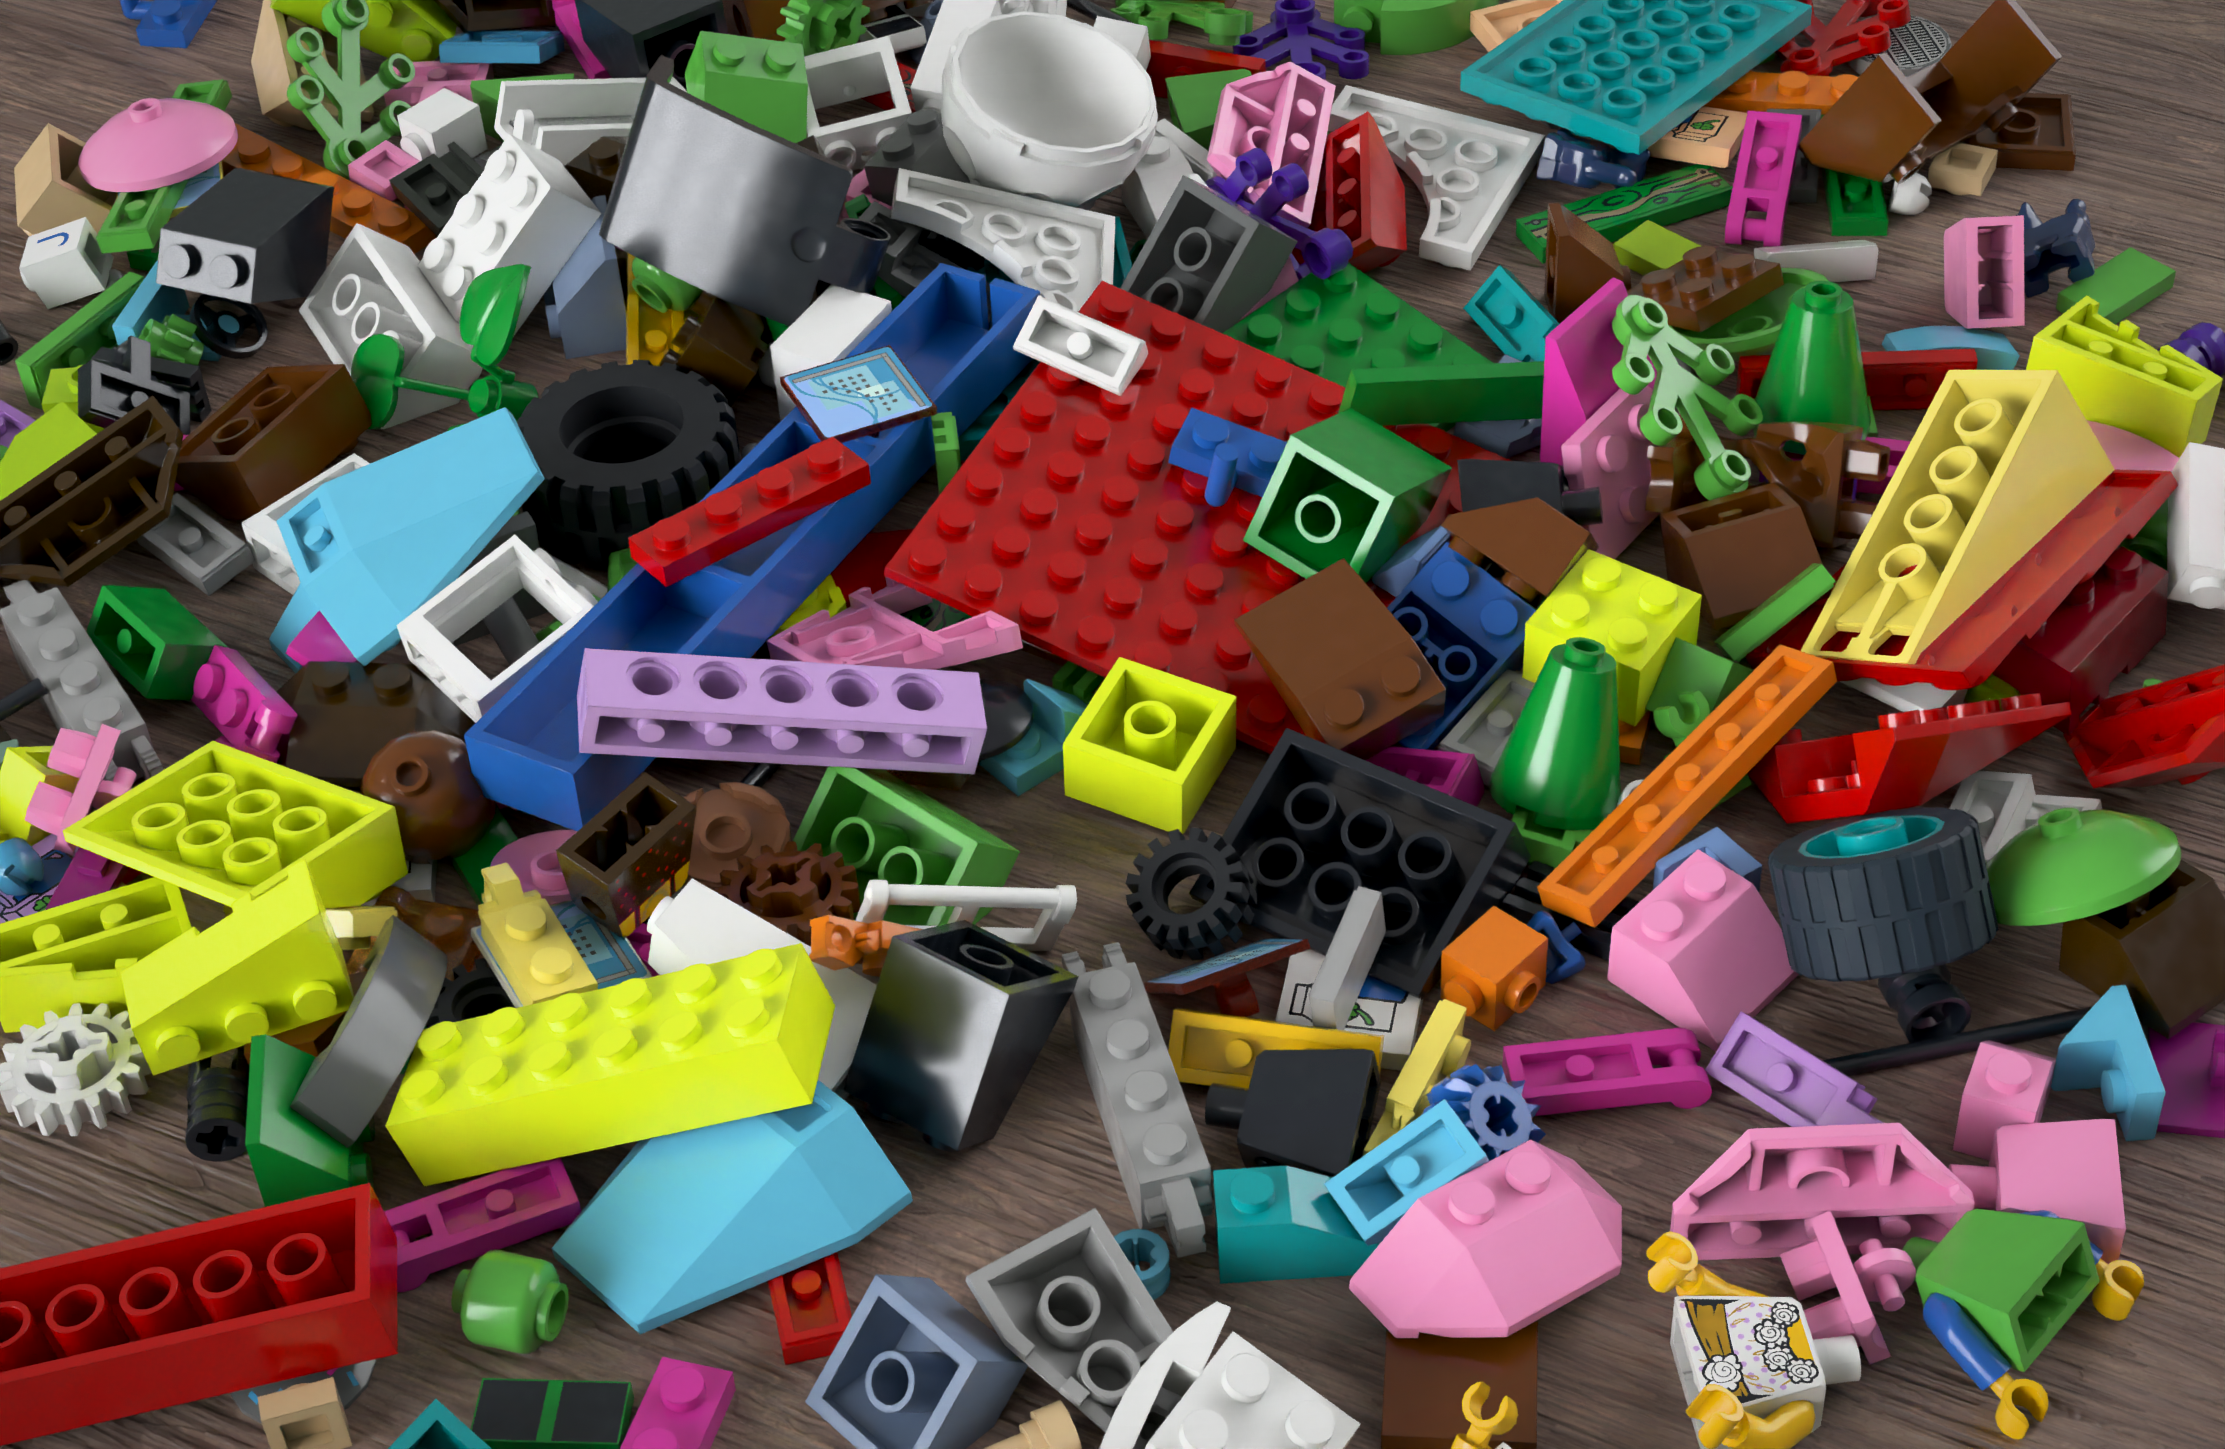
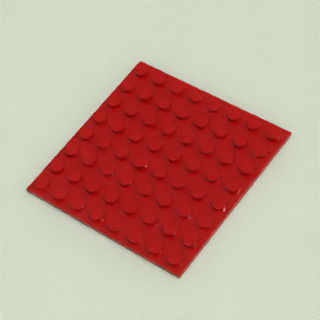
M1101 281L1078 312L1144 340L1148 349V355L1143 365L1122 395H1116L1040 362L885 566L884 576L972 617L991 610L1017 623L1022 640L1106 678L1118 658L1122 657L1236 696V739L1271 754L1286 728L1303 735L1305 733L1235 626L1234 620L1304 581L1305 578L1243 541L1262 497L1234 487L1224 505L1220 507L1211 506L1205 499L1208 477L1170 464L1168 460L1172 444L1191 408L1288 442L1291 434L1338 414L1345 387ZM1429 424L1383 426L1452 467L1428 519L1402 546L1442 525L1448 515L1463 512L1457 460H1511ZM1372 577L1366 583L1386 608L1396 598L1372 582Z

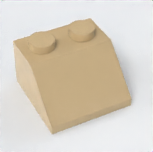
M49 123L14 168L17 226L22 228L28 236H32L86 217L98 234L116 201V192L100 190L87 184L82 177L78 165L80 153L86 143Z

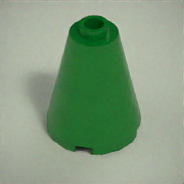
M1814 281L1793 294L1754 400L1759 405L1763 415L1762 421L1759 424L1772 422H1821L1855 425L1863 428L1862 440L1866 439L1870 431L1871 416L1853 298L1843 291L1838 284L1830 281ZM1793 440L1787 441L1783 447L1785 452L1805 455L1807 452L1803 443Z
M1575 637L1568 639L1566 644L1557 645L1551 649L1492 772L1490 781L1491 797L1507 812L1514 815L1516 806L1519 805L1536 812L1535 824L1565 830L1595 829L1607 817V814H1610L1617 807L1621 794L1617 668L1615 659L1605 652L1606 648L1601 643L1588 638Z

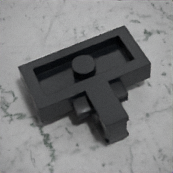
M129 336L128 340L118 347L111 349L109 365L90 360L78 368V416L84 422L107 428L138 405L154 396L183 435L190 434V393L159 383L156 376L151 375V342Z

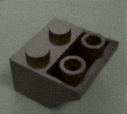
M2181 860L2176 870L2164 882L2146 894L2108 911L2063 922L2059 971L2101 997L2111 986L2126 985L2139 1021L2169 1039L2225 1000V898L2212 877Z

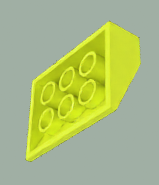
M216 741L209 742L63 830L65 841L229 907H232L231 903L249 892L255 898H258L287 880L288 874L286 869L303 858L306 859L325 908L361 906L365 902L379 897L383 890L408 874L395 806Z

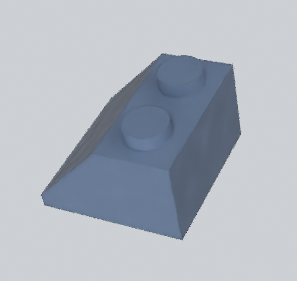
M605 195L596 196L591 200L601 212V215L544 293L551 339L562 337L566 359L626 350V310L615 246L599 235L600 226L607 207Z
M876 1274L805 1402L857 1449H966L994 1427L1028 1365L1009 1350L997 1334L930 1278Z

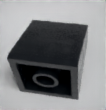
M575 0L583 41L611 78H646L651 68L662 55L674 60L672 77L687 91L685 71L700 31L728 34L722 0Z
M234 168L161 228L156 283L249 304L308 297L326 270L334 187L243 168Z
M966 920L895 935L892 937L843 1090L866 1102L867 1111L874 1116L893 1122L902 1121L923 1132V1140L937 1149L959 1152L964 1148L991 1140L995 1137L1073 993L1079 976Z

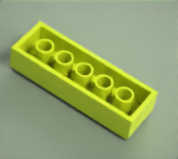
M802 943L773 950L759 949L746 956L716 963L694 964L681 971L650 978H632L615 986L580 994L567 993L553 1000L523 1007H505L492 1014L457 1022H440L430 1028L423 1029L415 1045L385 1127L425 1187L812 1104L835 1004Z

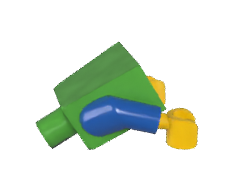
M1974 1209L1966 1212L1940 1242L1921 1237H1912L1902 1249L1911 1257L1916 1269V1276L1913 1282H1916L1924 1307L1923 1319L1926 1325L1952 1358L1982 1391L1990 1387L2000 1398L1995 1413L1996 1423L2004 1434L2013 1439H2023L2029 1428L2027 1418L2014 1405L2026 1408L2037 1421L2042 1422L2048 1409V1395L2039 1383L2029 1379L2014 1380L2007 1371L2013 1368L2025 1372L2092 1290V1302L2097 1311L2106 1318L2122 1321L2128 1317L2135 1303L2134 1301L2137 1300L2144 1287V1276L2141 1269L2135 1263L2127 1260H2115L2107 1264L2101 1259L2103 1250L2089 1240L2085 1223L2061 1219L2055 1213L2046 1210L2010 1213Z

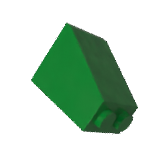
M1350 408L1290 435L1243 541L1305 579L1344 558L1361 579L1367 583L1428 519L1452 467Z

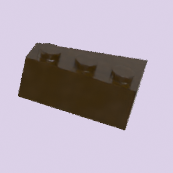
M703 290L691 310L699 314L698 319L689 314L671 342L680 348L678 353L669 348L658 366H662L666 362L679 365L685 374H688L691 370L708 380L710 385L713 384L728 399V405L732 407L757 373L759 366L755 363L758 358L762 359L769 347L766 343L769 338H772V333L766 317Z

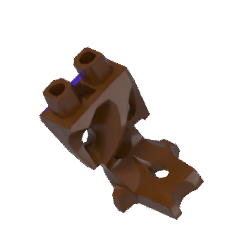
M1680 413L1679 416L1683 425L1682 431L1665 446L1648 445L1647 458L1651 464V480L1646 495L1645 511L1666 513L1709 501L1699 491L1694 480V471L1705 459ZM1772 422L1759 424L1756 437L1732 439L1717 435L1725 450H1734L1745 459H1750L1763 473V482L1758 485L1748 482L1746 490L1775 482L1800 505L1816 547L1835 548L1850 542L1851 539H1860L1878 503L1855 500L1857 479L1877 482L1885 480L1890 459L1889 447L1868 440H1862V427L1821 422ZM1793 440L1804 444L1807 452L1802 460L1794 461L1786 456L1783 447L1787 441Z

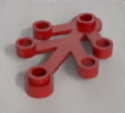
M1796 0L1812 6L1811 25L1801 31L1812 45L1801 48L1795 43V38L1793 37L1776 50L1775 53L1784 61L1780 66V72L1799 71L1806 75L1830 77L1834 66L1868 54L1886 51L1892 45L1889 29L1902 27L1911 20L1908 0H1846L1827 26L1815 16L1812 0ZM1878 14L1874 17L1855 23L1859 17H1867ZM1859 39V41H1857V42H1854V43H1851V44L1842 46V45H1844V44H1847V43H1850V42H1853V41Z

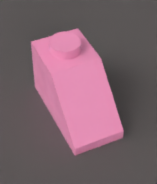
M1990 1040L1980 1042L1963 1091L1953 1150L1990 1161L1995 1130L2003 1125L2040 1123L2051 1089L2056 1058Z

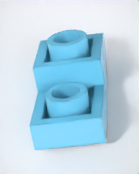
M1923 326L1904 329L1886 334L1882 342V346L1886 351L1975 349L1978 359L1977 370H2013L2020 356L2004 334L1978 328L1966 329L1963 326Z

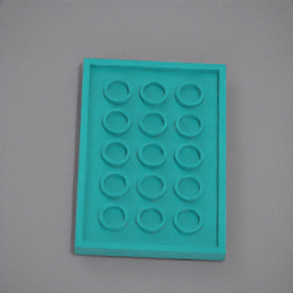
M1563 0L1461 71L1460 91L1477 96L1488 104L1502 105L1524 113L1530 119L1546 121L1570 130L1574 135L1590 137L1613 145L1621 152L1640 155L1811 25L1812 6L1796 0Z

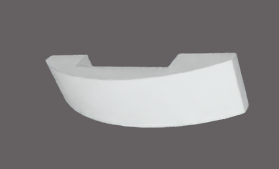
M1218 1301L1178 1327L1154 1351L1125 1391L1112 1416L1099 1449H1133L1161 1387L1182 1397L1203 1371L1231 1307Z

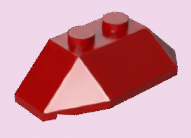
M1368 111L1327 134L1311 225L1308 227V229L1315 232L1323 228L1342 230L1348 236L1353 247V255L1348 260V263L1364 274L1378 266L1383 267L1391 264L1401 253L1407 251L1405 186L1375 119ZM1294 247L1291 253L1299 265L1305 262L1302 252Z
M2225 664L2106 698L2099 705L2094 704L2079 718V726L2070 736L2065 733L2063 734L2094 789L2146 787L2176 779L2181 785H2186L2201 779L2212 770L2225 767Z

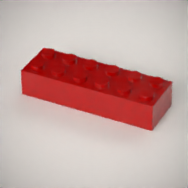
M366 1183L0 1268V1446L398 1354L397 1237L371 1184Z

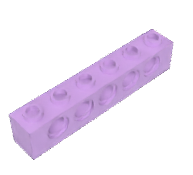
M585 648L577 691L580 753L975 774L987 731L978 672Z

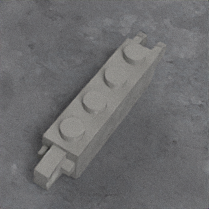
M21 580L4 587L5 594L10 599L11 604L0 609V616L11 649L28 683L38 677L48 691V694L39 698V701L57 730L60 731L61 728L84 732L97 737L102 724L121 730L114 748L113 758L104 777L105 781H113L119 767H125L136 773L134 781L143 777L145 780H148L163 771V766L154 751L145 721L59 589L54 587L42 593H37L28 580Z
M1118 942L1103 945V969L1086 972L1084 963L1077 951L1062 954V968L1079 976L1075 989L1069 998L1071 1025L1075 1043L1139 1229L1149 1230L1165 1226L1177 1258L1205 1252L1206 1243L1203 1238L1205 1223L1203 1217L1213 1215L1211 1167L1136 963H1127Z

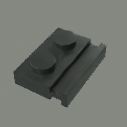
M455 142L447 145L450 152L439 158L433 153L389 180L396 197L437 237L454 214L458 201L469 193L484 171Z

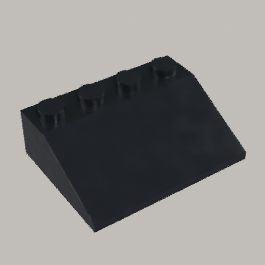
M1288 728L1285 729L1222 836L1226 844L1230 843L1254 881L1251 885L1257 893V904H1248L1254 913L1250 925L1281 939H1299L1301 941L1296 943L1324 956L1328 952L1354 890L1357 891L1358 886L1382 892L1386 933L1368 972V976L1414 997L1421 998V1000L1441 979L1442 951L1491 907L1495 906L1500 910L1502 909L1503 900L1511 893L1531 858L1515 822ZM1200 874L1189 892L1192 899L1206 904L1214 893V880L1205 874Z

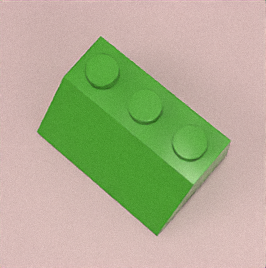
M828 766L793 839L796 842L798 851H806L814 843L822 845L823 857L838 851L842 853L844 866L853 865L856 870L861 905L869 880H887L888 884L1003 887L1020 853L1016 848L884 769ZM889 905L883 920L902 925L940 926L947 924L955 906ZM980 907L972 924L975 925L992 911L993 907ZM857 912V913H853V914H854V921H855V919H856V917H857V915H858V912Z

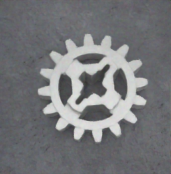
M80 1003L72 1004L69 1015L58 1018L57 1014L51 1010L44 1012L45 1025L37 1029L24 1024L19 1028L24 1040L22 1044L7 1043L2 1048L7 1061L0 1064V1094L8 1113L15 1112L18 1123L23 1128L37 1121L42 1135L45 1136L53 1133L59 1124L67 1126L70 1136H78L82 1123L90 1120L93 1121L94 1125L102 1129L107 1126L106 1113L114 1109L117 1112L128 1114L132 1108L127 1096L129 1094H146L148 1091L144 1076L152 1072L131 1029L129 1013L124 1011L112 1018L108 1004L101 1003L94 1009L92 1014H84Z

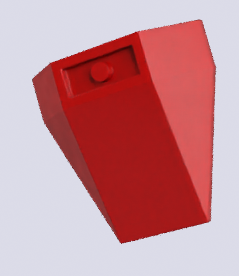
M2040 693L2002 698L2000 703L1999 699L1921 711L1913 710L1878 716L1880 728L1878 730L1803 741L1801 729L1789 730L1747 774L1787 824L1921 806L2071 715L2070 702L2042 706Z

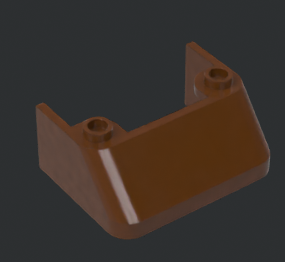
M1995 0L1940 61L1908 77L1901 72L1886 52L1878 55L1798 145V149L1811 165L1881 183L1894 179L1898 184H1901L1919 171L1925 164V161L1987 128L1996 133L2008 125L2019 114L2015 105L2062 56L2015 0Z

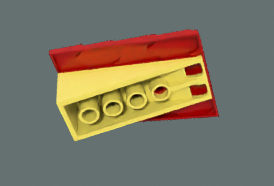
M1948 370L1848 562L1832 575L1836 582L1833 583L1835 586L1831 589L1829 598L1812 603L1747 654L1745 658L1752 668L1756 669L1781 644L1832 661L1837 681L1872 678L1881 684L1890 686L1922 682L1931 683L1932 686L1943 690H1963L1978 686L1987 680L2021 639L2030 640L2072 589L2076 585L2089 580L2125 538L2133 539L2178 487V483L2171 471L2114 469L2058 370Z

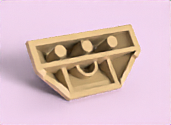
M263 0L251 59L262 115L267 116L274 123L284 127L295 125L310 131L316 130L305 114L293 107L287 97V88L292 82L302 75H310L302 63L295 61L288 53L287 40L303 27H309L317 31L324 44L321 55L338 75V38L317 27L270 8L272 0ZM300 39L302 46L310 51L307 43ZM360 60V86H361L362 84H364V83L366 82V79H365V75H364L362 63H361V60ZM301 87L303 95L310 99L309 93ZM324 93L321 104L338 123V109ZM372 104L361 112V123L371 121L374 115Z

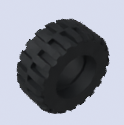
M633 360V364L618 365L617 361L603 363L601 368L588 372L584 368L570 374L569 380L563 383L555 381L546 387L541 395V399L534 397L526 406L522 417L517 421L545 478L522 504L523 513L528 511L536 525L538 540L552 551L557 550L560 556L575 563H578L581 559L586 560V563L593 568L607 569L611 553L629 548V537L653 526L662 519L669 518L699 503L741 461L733 409L728 405V399L713 384L710 385V382L703 376L692 370L685 374L679 365L666 362L662 366H654L649 360Z

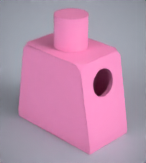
M2024 215L1963 218L1945 230V309L1964 328L2025 326Z
M2115 1119L2003 1125L1995 1130L1989 1166L1949 1165L1948 1169L1972 1191L1975 1202L1974 1209L2010 1213L2046 1210L2055 1213L2061 1219L2085 1223L2089 1240L2103 1250L2101 1259L2107 1264L2119 1260L2126 1224Z

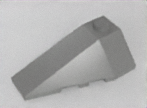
M1096 1208L967 1275L965 1280L1003 1344L1105 1433L1125 1391L1140 1368L1173 1333ZM1163 1387L1160 1388L1133 1449H1145L1148 1441L1178 1404L1182 1396Z

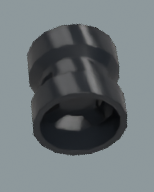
M1945 964L1921 972L1878 979V987L1889 1007L1898 1012L1897 1020L1910 1043L1961 1033L1970 1021L1972 1010L1961 990L1950 984L1951 974Z

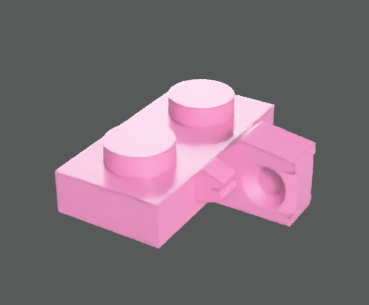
M412 62L415 67L413 80L400 89L389 90L384 94L386 106L394 101L401 100L413 107L441 89L446 88L473 102L470 87L471 81L494 79L492 63ZM393 66L395 73L401 77L400 71Z

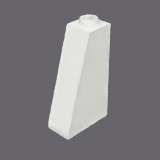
M694 879L687 883L675 899L669 896L663 898L653 911L647 925V932L652 934L648 964L659 975L681 971L694 964H711L746 956L759 949L773 950L802 943L808 956L811 953V947ZM812 962L835 1004L818 1080L845 1100L849 1093L843 1089L877 985L848 968L834 971Z

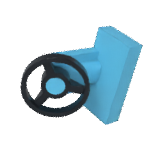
M158 260L112 325L119 346L128 340L129 336L138 338L143 327L150 319L162 323L166 315L171 316L174 314L197 325L192 338L204 343V350L200 360L219 361L221 356L234 359L251 357L260 350L268 334L266 320L254 304L202 294L194 303L190 315H184L190 307L184 289L156 283ZM214 300L229 302L238 306L247 314L238 317L230 311L215 312L204 305V303ZM255 323L258 330L257 343L250 347L237 348L236 343L244 333L245 328Z

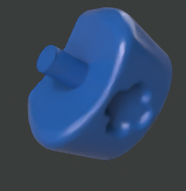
M1544 910L1536 912L1526 925L1548 937L1546 982L1555 984L1582 971L1586 965L1585 958L1569 943L1582 933L1579 927L1572 922L1560 931L1549 912Z

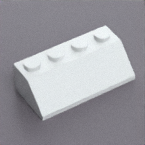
M356 223L299 309L300 314L333 364H345L351 376L354 354L361 343L372 335L384 334L398 339L404 347L405 358L400 377L468 390L470 385L479 378L482 367L471 360L470 355L473 345L467 344L462 340L460 323L454 319L417 265L420 261L409 246ZM398 387V401L395 412L381 429H386L459 403L461 399Z

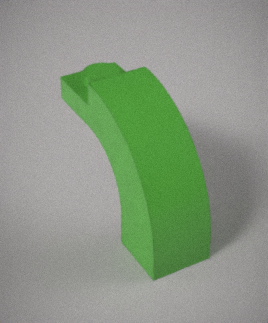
M1334 0V23L1347 28L1363 30L1365 32V42L1380 43L1381 55L1422 54L1457 45L1475 36L1470 31V12L1498 5L1500 0Z

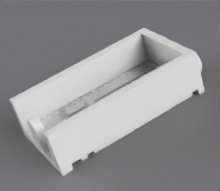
M674 77L671 78L670 84L687 92ZM646 78L501 81L494 129L504 141L511 134L560 160L565 166L603 136L629 135Z

